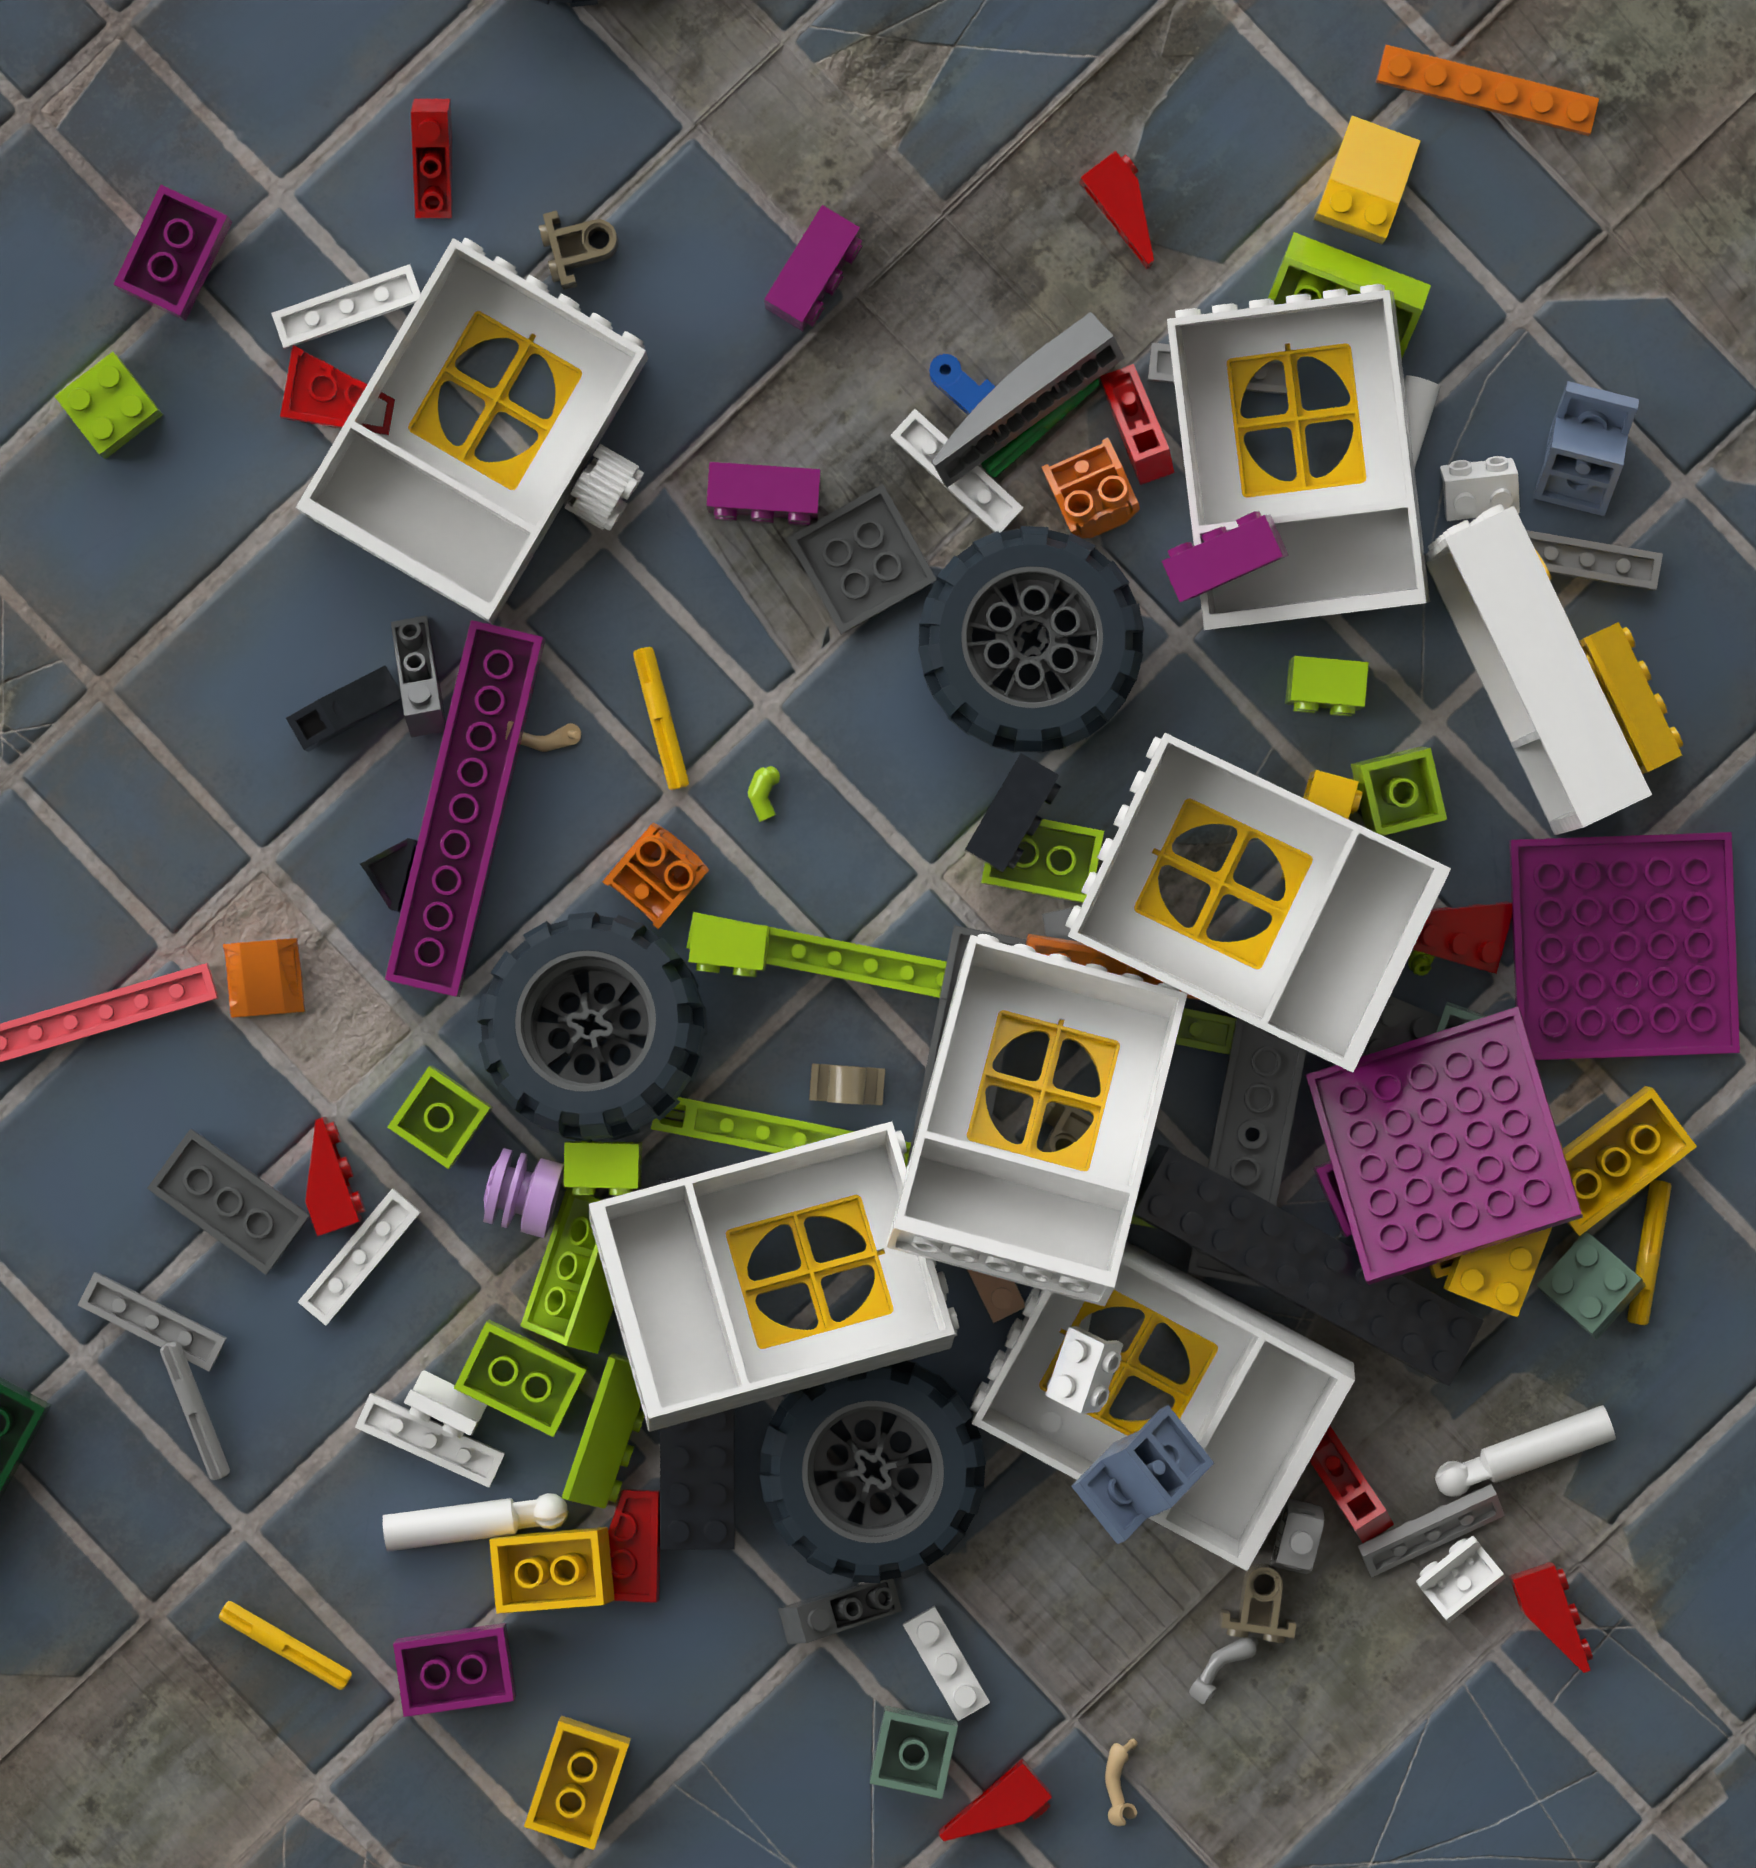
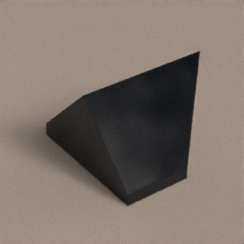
M407 838L360 863L390 910L398 912L401 910L417 840Z

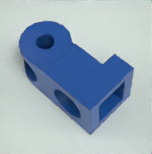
M950 354L938 355L930 364L929 372L932 383L967 415L995 388L988 379L979 386L961 370L960 362Z

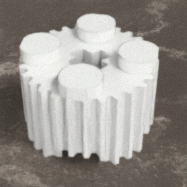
M600 444L593 454L595 458L592 463H589L579 477L571 492L572 497L567 502L565 509L601 530L605 528L611 531L628 504L622 498L628 500L631 493L637 488L644 472L639 470V466Z

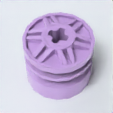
M503 1148L499 1159L491 1169L483 1200L485 1209L483 1222L494 1224L498 1210H504L501 1227L508 1228L514 1215L519 1214L522 1215L521 1232L545 1238L558 1197L564 1164L540 1158L532 1173L526 1171L527 1154H520L516 1168L510 1167L513 1150Z

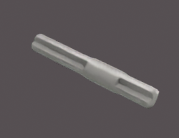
M178 1341L167 1343L160 1349V1353L205 1468L211 1480L221 1479L230 1473V1468L181 1343Z

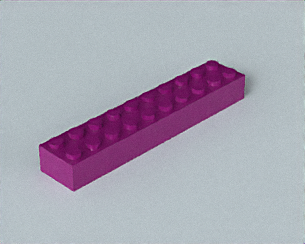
M474 620L470 621L385 980L455 997H460L543 653L545 639L541 636ZM509 721H512L514 723L506 740L507 724Z

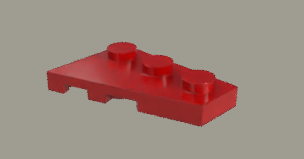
M293 345L280 417L281 419L342 429L367 384ZM381 392L378 398L387 402L383 427L362 423V426L374 433L389 435L395 399Z
M1505 901L1487 905L1475 904L1468 905L1467 907L1432 909L1412 950L1497 974L1513 914L1512 902Z
M625 1489L622 1490L608 1530L614 1600L656 1603L659 1601L660 1490Z

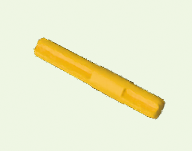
M652 647L640 648L633 652V657L667 785L670 790L684 788L689 785V780L654 649Z
M1653 1180L1649 1186L1635 1273L1642 1278L1646 1286L1629 1305L1627 1320L1633 1324L1647 1325L1649 1323L1672 1187L1671 1183L1666 1181Z
M228 1601L219 1614L221 1621L338 1690H343L351 1679L352 1673L350 1670L234 1602Z

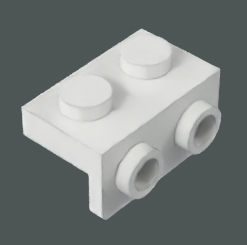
M1493 456L1486 461L1469 462L1457 460L1449 465L1440 466L1444 489V510L1447 521L1477 518L1482 512L1501 503L1504 509L1515 506L1517 513H1520L1518 471L1512 458Z
M1070 1326L1045 1396L1081 1414L1100 1412L1108 1400V1388L1113 1373L1121 1363L1120 1353L1123 1343L1117 1340L1106 1341L1077 1326Z
M422 1371L414 1388L409 1391L404 1401L405 1404L411 1406L408 1413L425 1422H429L430 1418L433 1417L444 1423L442 1430L460 1439L464 1433L470 1436L473 1435L487 1405L454 1389V1384L427 1371Z
M1471 1536L1468 1540L1463 1538L1457 1541L1449 1549V1555L1439 1563L1434 1561L1428 1564L1420 1572L1421 1577L1416 1580V1583L1445 1620L1450 1623L1502 1582L1506 1576L1482 1548L1477 1539Z

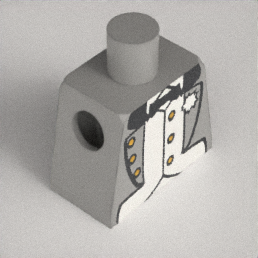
M1288 1498L1284 1505L1270 1566L1304 1575L1312 1572L1325 1521L1322 1506Z

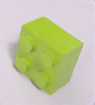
M111 352L54 396L97 453L104 459L108 458L163 415L120 357L114 352Z
M1294 656L1289 660L1285 704L1294 705V712L1315 713L1321 707L1330 708V715L1351 717L1355 714V711L1365 707L1369 662Z
M1420 746L1351 764L1354 780L1359 781L1357 790L1362 791L1360 808L1365 828L1385 836L1447 820L1431 748Z
M693 917L688 962L697 963L696 971L720 973V966L732 967L733 975L756 977L757 970L765 971L770 927Z
M429 1066L387 1128L447 1169H450L493 1107L434 1066Z
M564 1142L563 1187H572V1194L594 1195L596 1188H609V1195H623L633 1192V1189L641 1187L642 1142Z

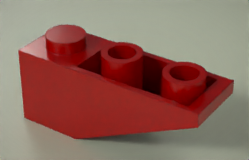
M414 99L411 108L415 218H452L451 99Z
M327 1117L315 1120L305 1199L317 1236L362 1221L360 1213L366 1212L359 1191L353 1192L348 1179L353 1177V1172L347 1156L341 1158L336 1144L341 1142L337 1126L334 1121L328 1123Z
M1548 1562L1510 1575L1509 1578L1520 1611L1583 1673L1591 1671L1588 1661L1593 1659V1655L1587 1639L1580 1640L1576 1626L1581 1624V1620L1575 1604L1568 1605L1564 1591L1569 1589V1585L1563 1569L1556 1570L1555 1565Z

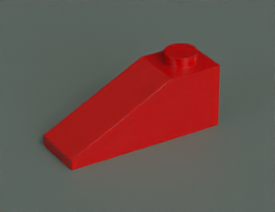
M1115 150L1081 176L1079 183L1147 270L1152 266L1154 257L1139 181L1135 176L1139 171L1126 154L1120 157Z
M1134 364L1101 375L1102 387L1139 484L1142 485L1175 473L1169 446Z
M1329 1425L1309 1462L1361 1542L1365 1543L1392 1527L1394 1523Z
M1021 1759L939 1829V1837L943 1841H948L1024 1822L1030 1816L1035 1820L1051 1806L1048 1802L1052 1798L1051 1791L1027 1763Z

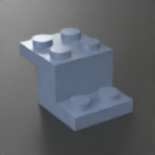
M1567 381L1549 431L1545 460L1535 486L1533 498L1605 516L1624 465L1628 434L1638 410L1639 399Z
M1167 1405L1159 1409L1139 1431L1115 1441L1071 1487L1113 1540L1119 1544L1126 1541L1147 1518L1172 1508L1214 1462L1170 1406Z

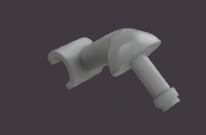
M1256 1637L1251 1639L1241 1638L1214 1652L1201 1676L1191 1686L1189 1690L1191 1697L1201 1704H1205L1208 1699H1211L1217 1691L1212 1682L1218 1671L1228 1663L1252 1658L1257 1651L1258 1639Z

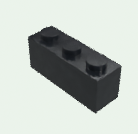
M1020 753L964 851L1002 873L1007 866L1014 869L1024 852L1023 849L1018 847L1024 835L1027 834L1030 837L1034 835L1043 819L1037 815L1042 804L1045 802L1051 805L1061 788V785L1055 783L1059 775Z

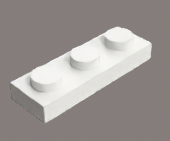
M935 1605L903 1623L906 1632L958 1721L990 1703Z

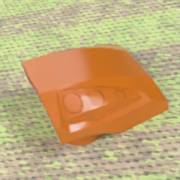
M1109 438L1103 439L1102 444L1050 467L1048 464L1041 467L1070 533L1082 539L1093 538L1121 526L1140 510L1137 498Z
M652 823L602 882L607 886L610 885L654 923L653 926L659 929L709 872V869L700 857L676 836L656 823Z
M298 938L223 944L231 1018L305 1012Z

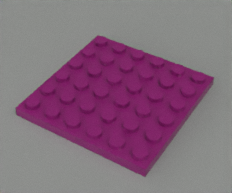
M1732 832L1509 840L1511 901L1513 909L1515 1007H1519L1535 1060L1740 1053Z
M1519 1007L1362 1056L1354 1072L1334 1065L1306 1074L1364 1277L1368 1285L1583 1218Z

